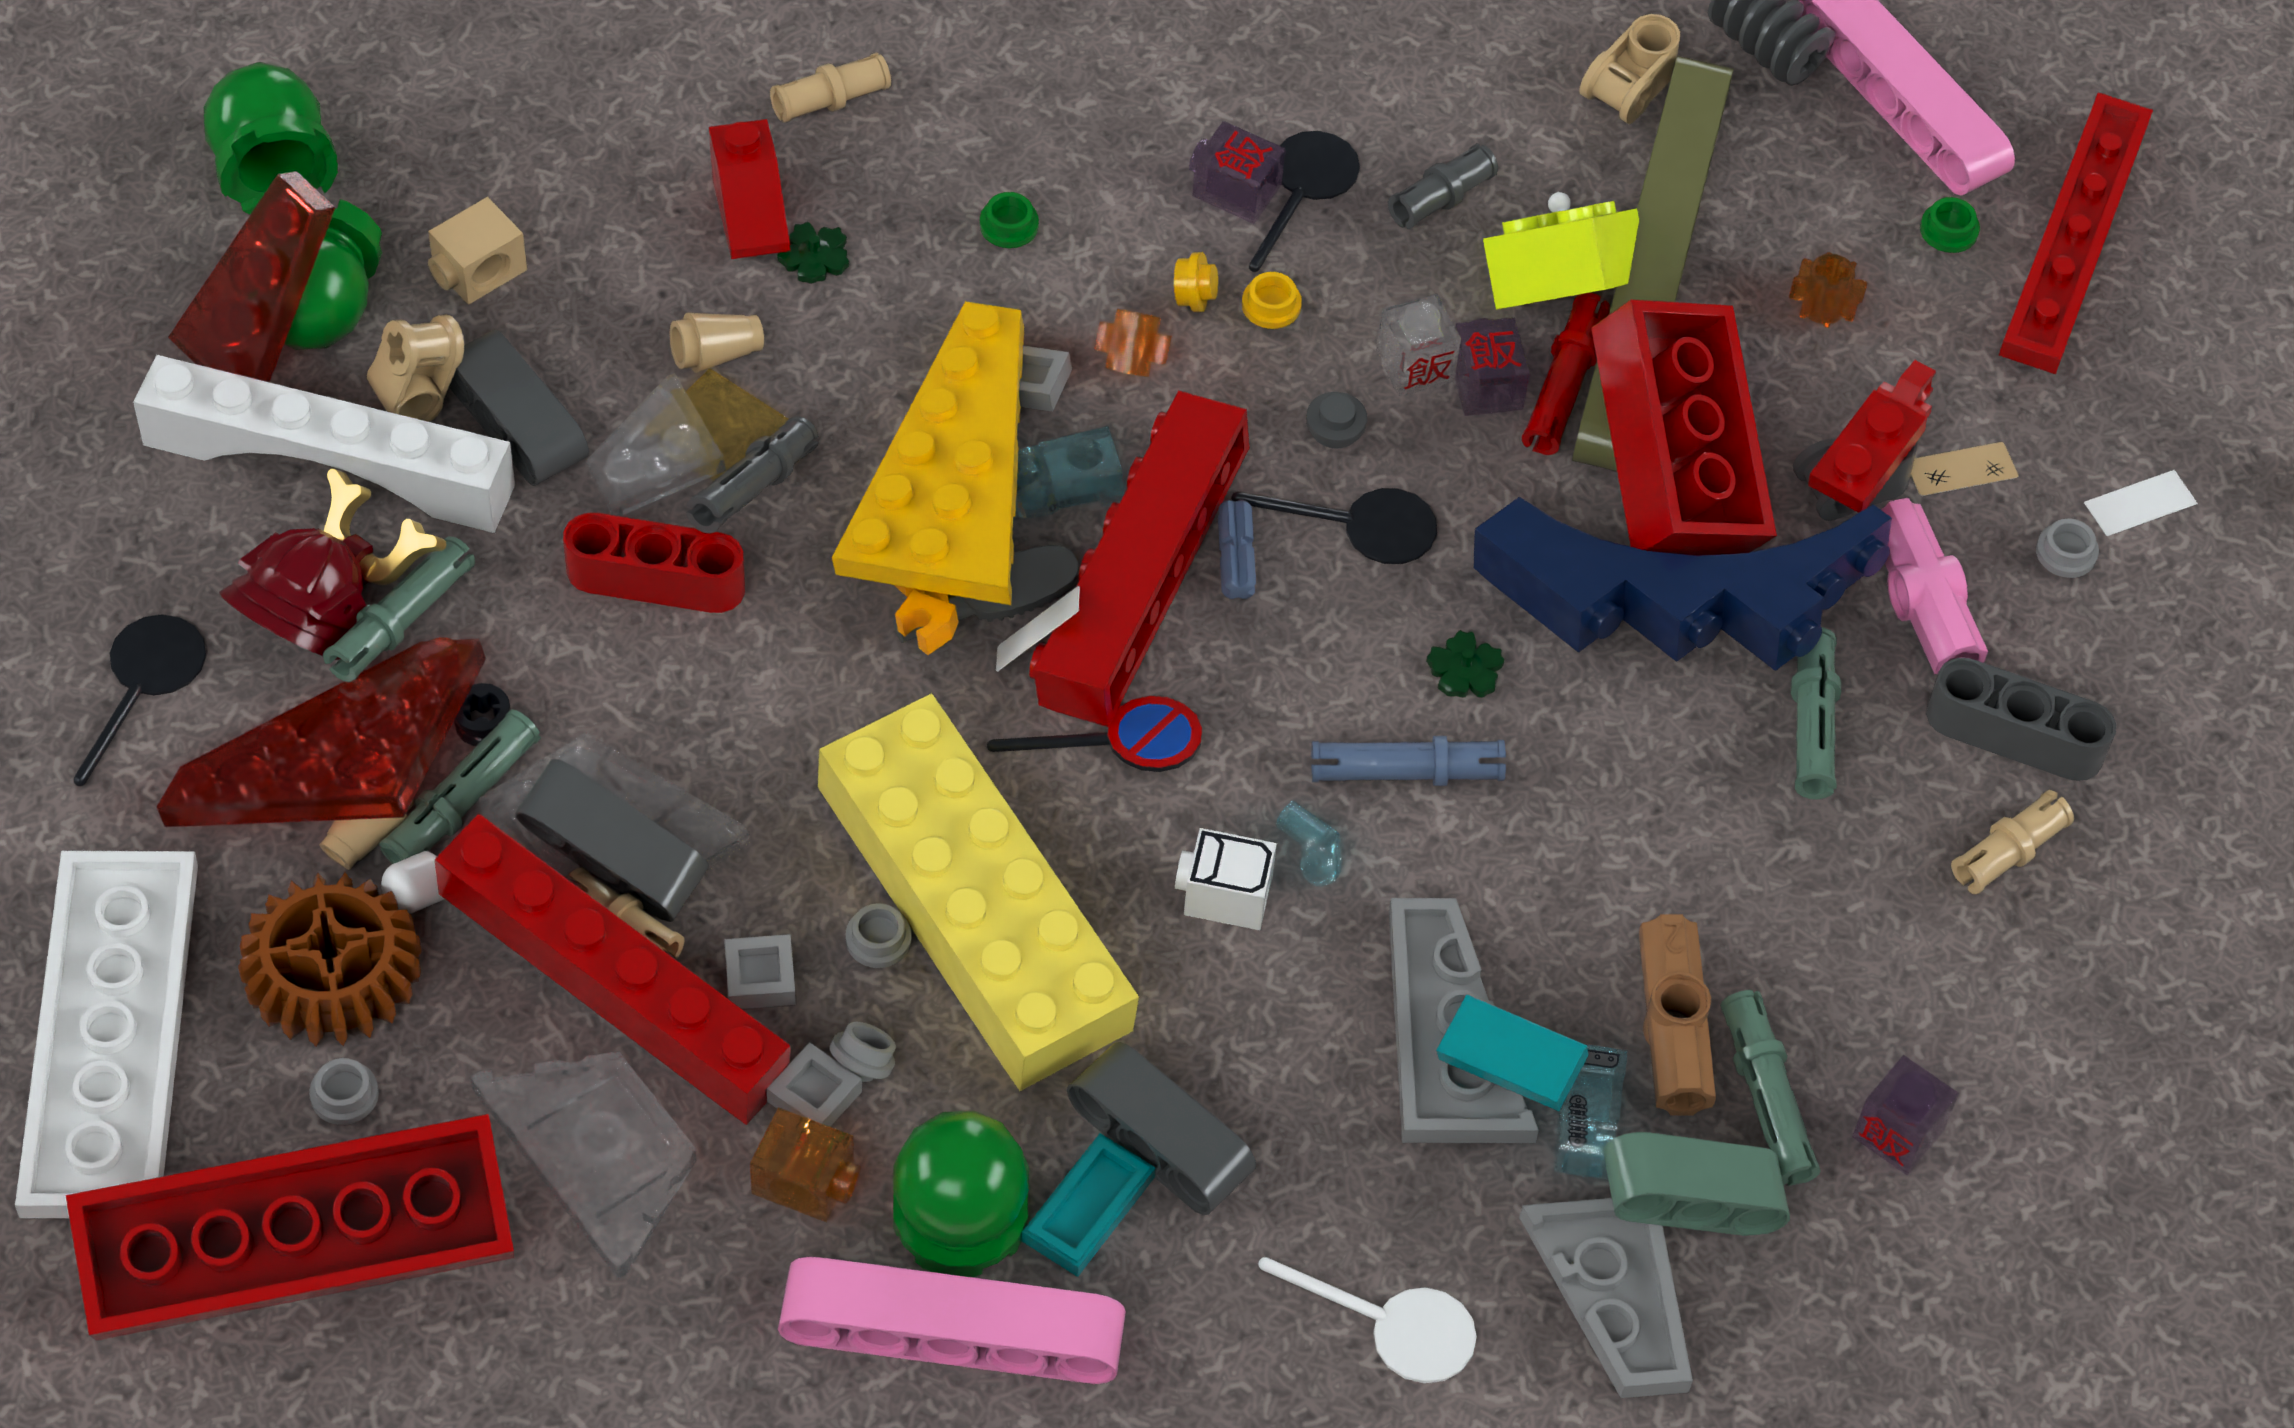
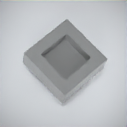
M1023 346L1022 378L1019 385L1021 407L1053 412L1072 371L1069 352Z
M791 934L724 939L728 999L741 1009L796 1005Z
M809 1042L767 1088V1102L820 1139L862 1093V1079Z

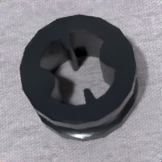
M486 683L469 685L458 693L453 702L452 712L457 735L463 742L476 747L505 718V715L511 710L506 693L501 688ZM493 709L494 718L489 721L481 716L472 721L470 712L476 710L484 714Z

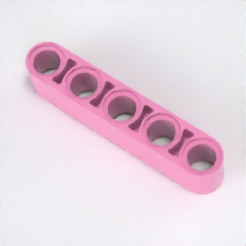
M1798 0L1804 6L1801 17L1810 13L1819 17L1820 24L1817 31L1825 27L1835 31L1836 38L1826 57L1954 194L1960 196L1967 194L2013 169L2015 163L2014 150L2005 133L1878 0Z
M804 1257L794 1260L789 1267L778 1331L787 1341L797 1345L1082 1383L1103 1384L1114 1380L1117 1375L1126 1311L1124 1306L1117 1300L1094 1293L821 1257Z

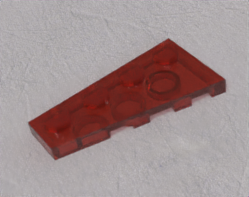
M297 171L278 174L168 338L197 365L270 383L335 207Z

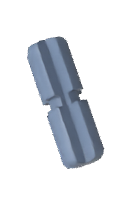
M1226 500L1220 504L1218 515L1219 550L1221 551V589L1224 596L1229 599L1238 597L1248 599L1255 593L1256 584L1254 548L1252 547V542L1254 541L1252 507L1245 500L1236 502Z

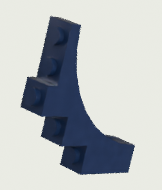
M1518 497L1475 528L1473 568L1578 653L1596 639H1604L1610 636L1619 627L1622 620H1624L1676 662L1696 647L1703 648L1710 644L1722 629L1776 671L1793 657H1803L1815 647L1822 634V610H1827L1835 605L1842 597L1844 591L1861 577H1870L1882 568L1890 553L1888 542L1892 518L1873 504L1837 527L1793 544L1750 553L1694 556L1646 551L1596 538L1555 520L1521 497Z

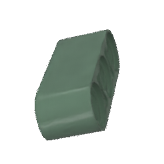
M1651 1132L1624 1134L1612 1139L1603 1148L1614 1213L1621 1220L1741 1236L1768 1234L1784 1227L1790 1220L1778 1157L1773 1150L1763 1147Z

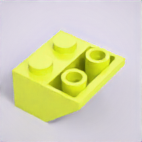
M1609 201L1502 222L1504 234L1483 239L1496 310L1601 291L1628 284L1639 224L1637 208L1616 212L1615 201Z

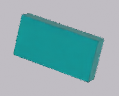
M1467 994L1436 1050L1439 1060L1556 1111H1560L1589 1056L1587 1045Z
M1099 1133L1022 1231V1242L1078 1277L1153 1181L1156 1168Z

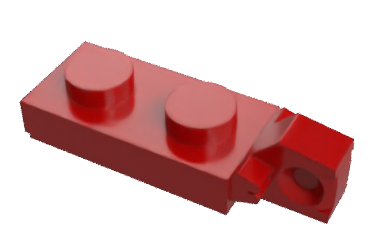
M1914 360L1900 376L1896 386L1884 381L1877 391L1873 390L1811 471L1808 486L1858 513L1868 508L1925 432L1927 418L1931 414L1932 406L1925 403V401L1933 392L1931 383L1936 370Z

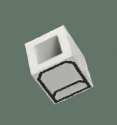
M1200 828L1194 852L1182 850L1176 875L1175 889L1186 891L1184 915L1260 930L1273 876L1277 843Z

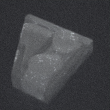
M675 373L667 376L586 460L588 473L609 512L615 516H623L726 471L724 457Z

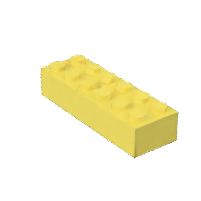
M932 693L819 749V790L901 914L907 919L911 929L1019 1091L1133 1031L1139 1000L1138 994Z

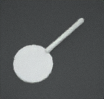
M1263 1257L1259 1260L1258 1265L1261 1270L1375 1319L1376 1323L1373 1334L1377 1352L1387 1367L1404 1379L1421 1383L1445 1381L1460 1373L1473 1356L1477 1339L1473 1318L1461 1302L1446 1292L1426 1287L1409 1289L1390 1298L1382 1308L1270 1258Z

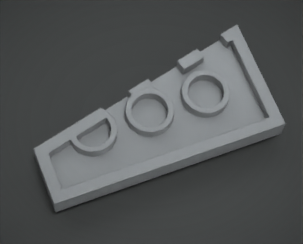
M1391 898L1389 927L1402 1143H1536L1539 1129L1533 1112L1527 1109L1522 1095L1438 1059L1436 1050L1466 994L1494 1006L1493 1000H1488L1480 977L1481 967L1457 899Z

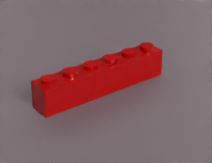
M1178 390L1167 413L1161 411L1157 415L1151 431V444L1144 457L1137 456L1134 459L1127 478V490L1120 503L1113 502L1110 505L1104 520L1103 536L1097 548H1089L1082 559L1079 570V582L1077 584L1080 587L1079 611L1053 630L1048 642L1039 643L1033 653L1029 675L1031 679L1035 680L1039 706L1108 727L1219 510L1220 504L1223 502L1250 449L1247 409Z
M478 813L434 859L440 896L727 1112L747 1125L767 1103V1088L790 1064V1045L492 822Z

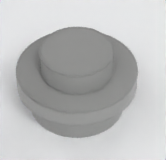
M2067 518L2054 522L2041 532L2036 544V554L2040 563L2051 573L2061 577L2076 578L2089 573L2094 568L2099 555V547L2093 530L2087 524L2076 519Z
M881 903L870 904L860 909L849 921L845 933L846 947L850 955L862 965L872 968L889 967L901 961L908 953L911 946V928L907 919L894 907Z
M851 1022L847 1025L844 1032H839L834 1036L830 1044V1052L837 1062L860 1077L862 1082H870L873 1078H887L895 1066V1059L893 1057L896 1049L895 1042L887 1033L873 1025L863 1022Z
M339 1058L329 1061L319 1069L311 1082L309 1096L311 1105L320 1118L332 1124L348 1125L364 1119L372 1112L378 1101L379 1090L377 1080L368 1067L353 1059Z

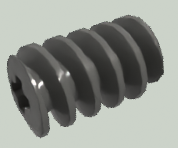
M1711 0L1708 9L1710 21L1714 25L1723 27L1725 34L1729 38L1739 41L1741 48L1745 52L1755 55L1756 61L1761 66L1767 69L1770 68L1773 77L1781 82H1786L1790 86L1798 85L1806 80L1821 65L1836 38L1835 31L1831 28L1825 27L1817 31L1820 21L1819 17L1815 14L1810 13L1801 17L1804 6L1798 0H1792L1787 3V0Z

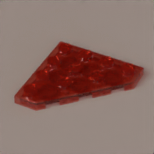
M440 637L429 641H421L361 672L356 680L351 682L344 681L180 766L156 806L164 827L404 818L486 660L479 638L452 640L447 637Z

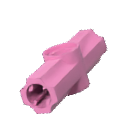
M1909 498L1888 502L1881 509L1892 518L1888 542L1890 553L1885 565L1889 572L1887 579L1889 598L1897 617L1901 621H1911L1934 674H1938L1943 664L1956 658H1969L1984 663L1988 650L1967 606V583L1960 562L1953 555L1944 556L1921 504H1914Z

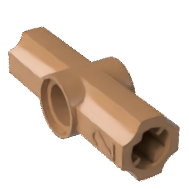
M1660 914L1656 919L1641 923L1639 929L1646 1003L1643 1033L1650 1045L1656 1108L1668 1111L1670 1116H1693L1698 1111L1712 1108L1716 1100L1707 1019L1711 1005V995L1708 987L1703 982L1697 923L1687 920L1683 914ZM1666 1011H1679L1688 1018L1673 1017Z

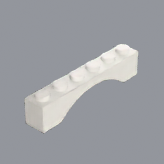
M156 355L133 401L144 446L204 461L222 455L243 453L277 454L311 460L350 472L378 484L411 502L432 518L495 533L515 487L511 446L508 441Z

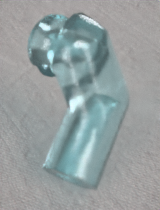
M1291 801L1280 813L1276 821V827L1301 844L1300 869L1304 878L1315 886L1331 884L1339 877L1343 869L1341 835L1336 829L1296 801Z

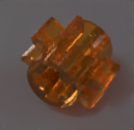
M1831 252L1817 257L1813 262L1804 258L1801 262L1798 276L1793 277L1789 292L1790 299L1802 300L1799 317L1802 319L1807 317L1813 322L1823 324L1825 328H1829L1831 324L1838 322L1842 317L1852 322L1855 318L1858 304L1863 302L1867 288L1866 281L1854 279L1857 263L1854 261L1850 262L1845 257L1832 254Z
M1117 308L1114 323L1100 321L1094 350L1108 352L1105 368L1149 377L1152 362L1166 364L1172 336L1158 333L1161 317Z

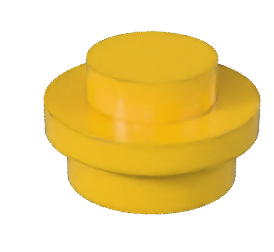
M1193 252L1190 258L1177 259L1174 269L1176 303L1178 306H1190L1193 312H1204L1207 300H1215L1218 294L1217 267L1215 264H1208L1204 252Z
M1279 272L1259 274L1245 288L1242 295L1243 313L1252 323L1263 328L1278 329L1286 327L1298 318L1301 311L1302 298L1299 290L1291 278Z

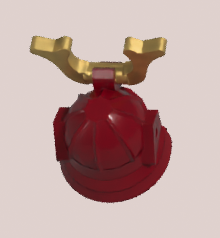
M330 469L327 473L332 501L324 531L319 528L291 529L280 535L275 532L239 559L237 564L245 568L248 573L233 579L231 585L219 591L221 597L228 604L255 623L287 641L323 656L324 651L328 647L334 645L357 623L356 616L358 612L366 606L361 595L364 584L368 582L378 585L393 583L419 557L429 552L442 551L446 548V541L444 539L425 534L421 523L406 519L402 523L400 537L393 551L385 558L376 557L372 554L373 545L357 534L350 535L349 530L356 510L370 498L371 491L358 484H352L345 472L336 469Z

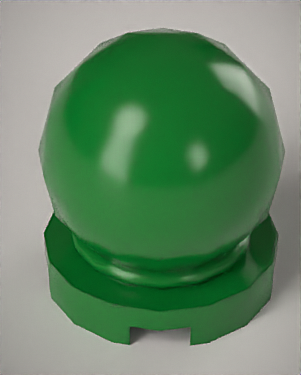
M257 62L230 71L214 86L203 107L205 140L216 156V176L225 198L228 195L229 198L240 202L243 212L247 214L266 216L269 205L282 196L300 192H308L312 195L320 187L325 194L331 188L338 173L337 154L331 137L321 125L320 103L309 86L288 68Z
M308 192L285 195L269 205L259 236L262 248L251 264L247 276L249 311L266 336L294 350L329 348L355 329L368 303V279L375 275L382 254L379 244L382 236L381 228L366 212L342 199L339 200L337 208L322 203L308 202L311 194Z
M976 1111L941 1112L913 1129L893 1166V1229L896 1236H899L903 1246L915 1256V1262L921 1268L935 1273L976 1277L983 1274L984 1268L998 1264L1008 1254L1010 1257L1015 1254L1022 1242V1231L1028 1223L1029 1166L1021 1147L1004 1124Z

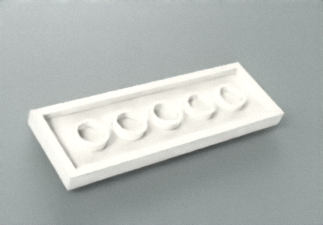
M61 851L15 1201L19 1218H69L65 1195L164 1176L198 863L194 851Z

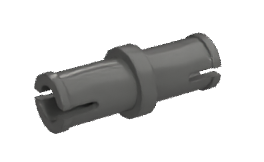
M1476 143L1468 151L1447 164L1436 163L1424 171L1421 180L1400 193H1395L1389 197L1388 209L1392 218L1400 227L1404 228L1406 226L1407 229H1411L1419 221L1440 208L1450 210L1462 202L1464 193L1497 175V160L1487 146H1480L1479 143Z

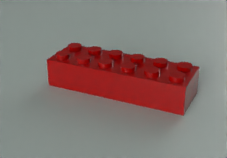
M489 1114L65 1195L88 1333L96 1341L514 1258L513 1242Z

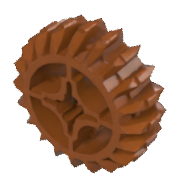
M317 872L313 881V887L303 890L291 880L288 888L289 897L285 900L268 894L267 902L265 903L267 914L251 913V920L249 922L251 934L241 936L239 947L242 959H240V964L238 965L241 981L246 984L247 1000L253 1006V1009H260L261 1018L267 1023L268 1027L281 1023L283 1034L287 1035L289 1040H292L306 1028L308 1040L315 1047H317L325 1032H334L336 1040L344 1047L348 1038L347 1030L358 1027L360 1032L370 1038L374 1030L372 1022L374 1017L393 1024L394 1017L396 1016L395 1004H410V998L413 995L411 983L419 982L421 975L419 955L422 953L420 937L415 934L413 918L407 909L398 910V902L393 892L390 891L379 895L378 887L371 878L359 887L354 888L352 878L346 872L343 873L336 885H327L326 880ZM329 943L333 946L335 956L333 958V973L328 972L326 959H328L327 944ZM303 988H313L318 991H311Z

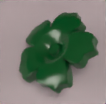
M809 222L795 224L794 231L789 234L790 251L777 254L778 262L784 265L787 271L794 272L798 270V281L809 284L826 280L827 272L836 276L841 275L849 267L847 250L843 249L847 243V236L841 232L840 227L834 229L822 227L817 235Z
M1458 630L1454 637L1447 639L1446 649L1432 646L1430 654L1427 655L1426 662L1431 668L1432 675L1434 677H1441L1438 683V690L1447 696L1464 698L1468 695V690L1470 689L1477 697L1483 698L1495 692V684L1498 679L1496 671L1503 667L1504 658L1501 655V649L1492 648L1488 643L1481 644L1476 649L1474 633H1465Z

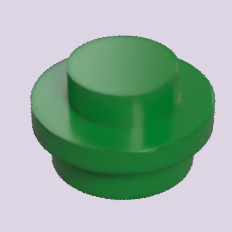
M999 193L993 196L981 211L980 231L984 238L995 246L1018 248L1031 242L1038 232V213L1029 199L1019 193Z
M1946 197L1936 201L1924 212L1920 223V232L1924 240L1933 248L1947 253H1959L1968 250L1977 241L1980 231V224L1975 209L1968 202L1955 197Z

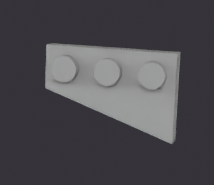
M1612 1198L1522 1205L1519 1217L1620 1398L1688 1393L1693 1379L1663 1226L1619 1219L1615 1216Z

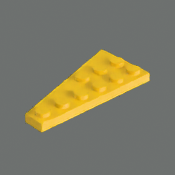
M964 302L831 557L836 575L1011 605L1012 587L1010 575L1011 564H1013L1014 558L1012 533L1013 517L1016 516L1019 451L1017 427L1018 423H1020L1021 409L1019 385L1022 378L1024 323L1021 310Z

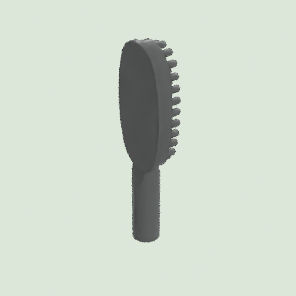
M1059 545L1035 547L1014 553L1010 575L1012 587L1011 605L960 596L950 597L949 603L956 605L958 621L973 615L977 616L979 620L987 619L988 622H992L996 618L1002 621L1004 617L1013 618L1014 615H1023L1028 610L1032 612L1034 608H1042L1045 603H1052L1053 599L1056 597L1060 598L1062 593L1070 591L1078 576L1079 564L1077 557L1071 550ZM896 619L893 620L896 634L901 643L916 638V631L922 628H915L904 637L898 632Z

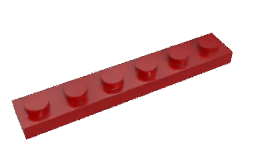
M2097 93L2003 340L1999 356L2056 375L2153 112L2152 109L2103 93Z

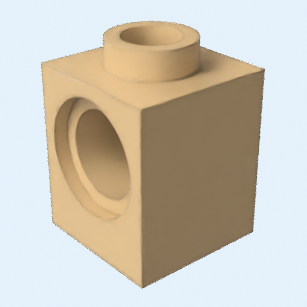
M489 197L484 198L428 231L432 255L428 259V266L434 279L444 290L453 288L468 305L527 270L523 233Z

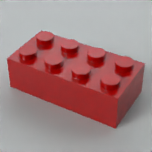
M1630 299L1591 328L1631 547L1646 551L1694 556L1750 553L1775 538L1777 533L1733 305Z

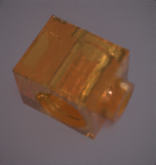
M778 1107L750 1162L752 1194L827 1223L837 1201L844 1204L848 1203L860 1176L861 1166L854 1163L853 1135Z

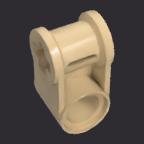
M1657 14L1644 15L1633 21L1632 25L1608 50L1598 55L1591 63L1582 79L1580 94L1588 100L1595 97L1619 111L1621 120L1628 124L1633 123L1646 110L1651 100L1671 81L1680 42V31L1677 24L1670 18Z
M446 314L434 317L430 323L410 325L407 321L401 319L392 320L387 323L383 330L382 341L374 362L367 372V380L387 412L419 420L423 419V421L427 422L438 416L443 408L444 398L456 368H458L463 359L464 339L458 322L452 316Z

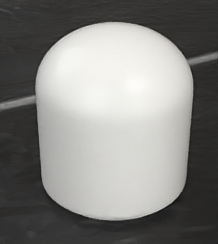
M423 851L394 863L385 870L381 881L382 893L393 892L398 902V910L407 909L408 913L411 914L444 900L438 893L434 861L437 856L433 853Z

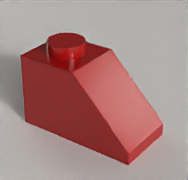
M768 120L736 122L709 127L712 179L731 259L790 251L778 161Z

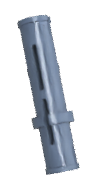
M1433 736L1432 742L1319 743V741H1312L1311 758L1338 759L1337 764L1311 765L1312 783L1346 780L1433 779V786H1447L1448 779L1504 781L1506 764L1479 763L1478 760L1479 758L1506 757L1505 741L1448 742L1447 736Z

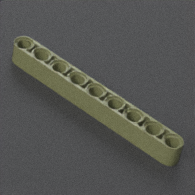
M1677 56L1637 207L1639 224L1629 282L1626 285L1616 287L1609 315L1630 299L1676 302L1734 68ZM1596 363L1572 461L1617 471L1598 363Z

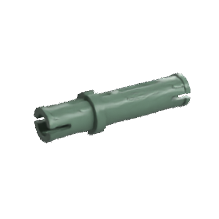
M452 536L444 538L446 541V548L444 550L430 553L382 600L371 606L368 604L358 612L356 616L357 623L323 653L325 664H331L337 657L341 658L329 669L337 678L345 682H353L383 651L394 650L403 641L404 631L461 576L474 567L475 557L473 554H468L461 562L458 561L469 550V547L464 542Z
M1822 627L1821 637L1815 647L1805 656L1797 657V673L1791 680V696L1797 703L1795 790L1802 797L1815 800L1831 796L1837 787L1835 778V703L1840 699L1842 692V682L1835 673V647L1837 639L1831 630Z
M514 709L510 710L505 715V718L433 791L426 789L415 799L416 808L379 843L383 855L394 864L423 851H429L444 835H454L462 827L461 818L499 781L533 744H536L541 739V736H539L540 732L535 724L523 713Z
M1744 990L1731 994L1721 1002L1720 1007L1734 1041L1736 1053L1734 1054L1733 1062L1737 1073L1745 1077L1746 1083L1749 1086L1766 1143H1768L1769 1149L1777 1154L1783 1185L1788 1184V1186L1809 1182L1820 1174L1821 1169L1811 1148L1805 1124L1786 1074L1787 1071L1784 1063L1788 1056L1782 1041L1775 1039L1760 991L1753 993V990Z

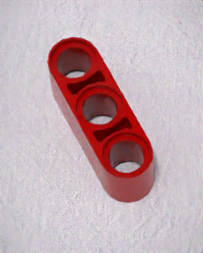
M584 513L578 515L568 522L563 531L567 576L570 583L578 590L591 594L709 613H723L732 610L741 603L745 595L743 549L740 543L730 535L721 532L703 533L696 528L603 513Z

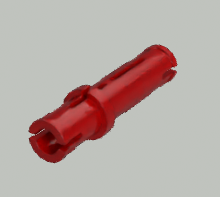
M1584 293L1574 298L1572 310L1564 331L1560 333V336L1557 334L1551 346L1553 360L1527 428L1522 434V442L1527 448L1532 445L1535 435H1538L1532 450L1534 452L1544 455H1553L1558 452L1563 433L1586 372L1597 363L1591 328L1606 318L1611 309L1610 304L1605 300L1601 303L1598 313H1595L1598 302L1601 299V296L1597 294Z

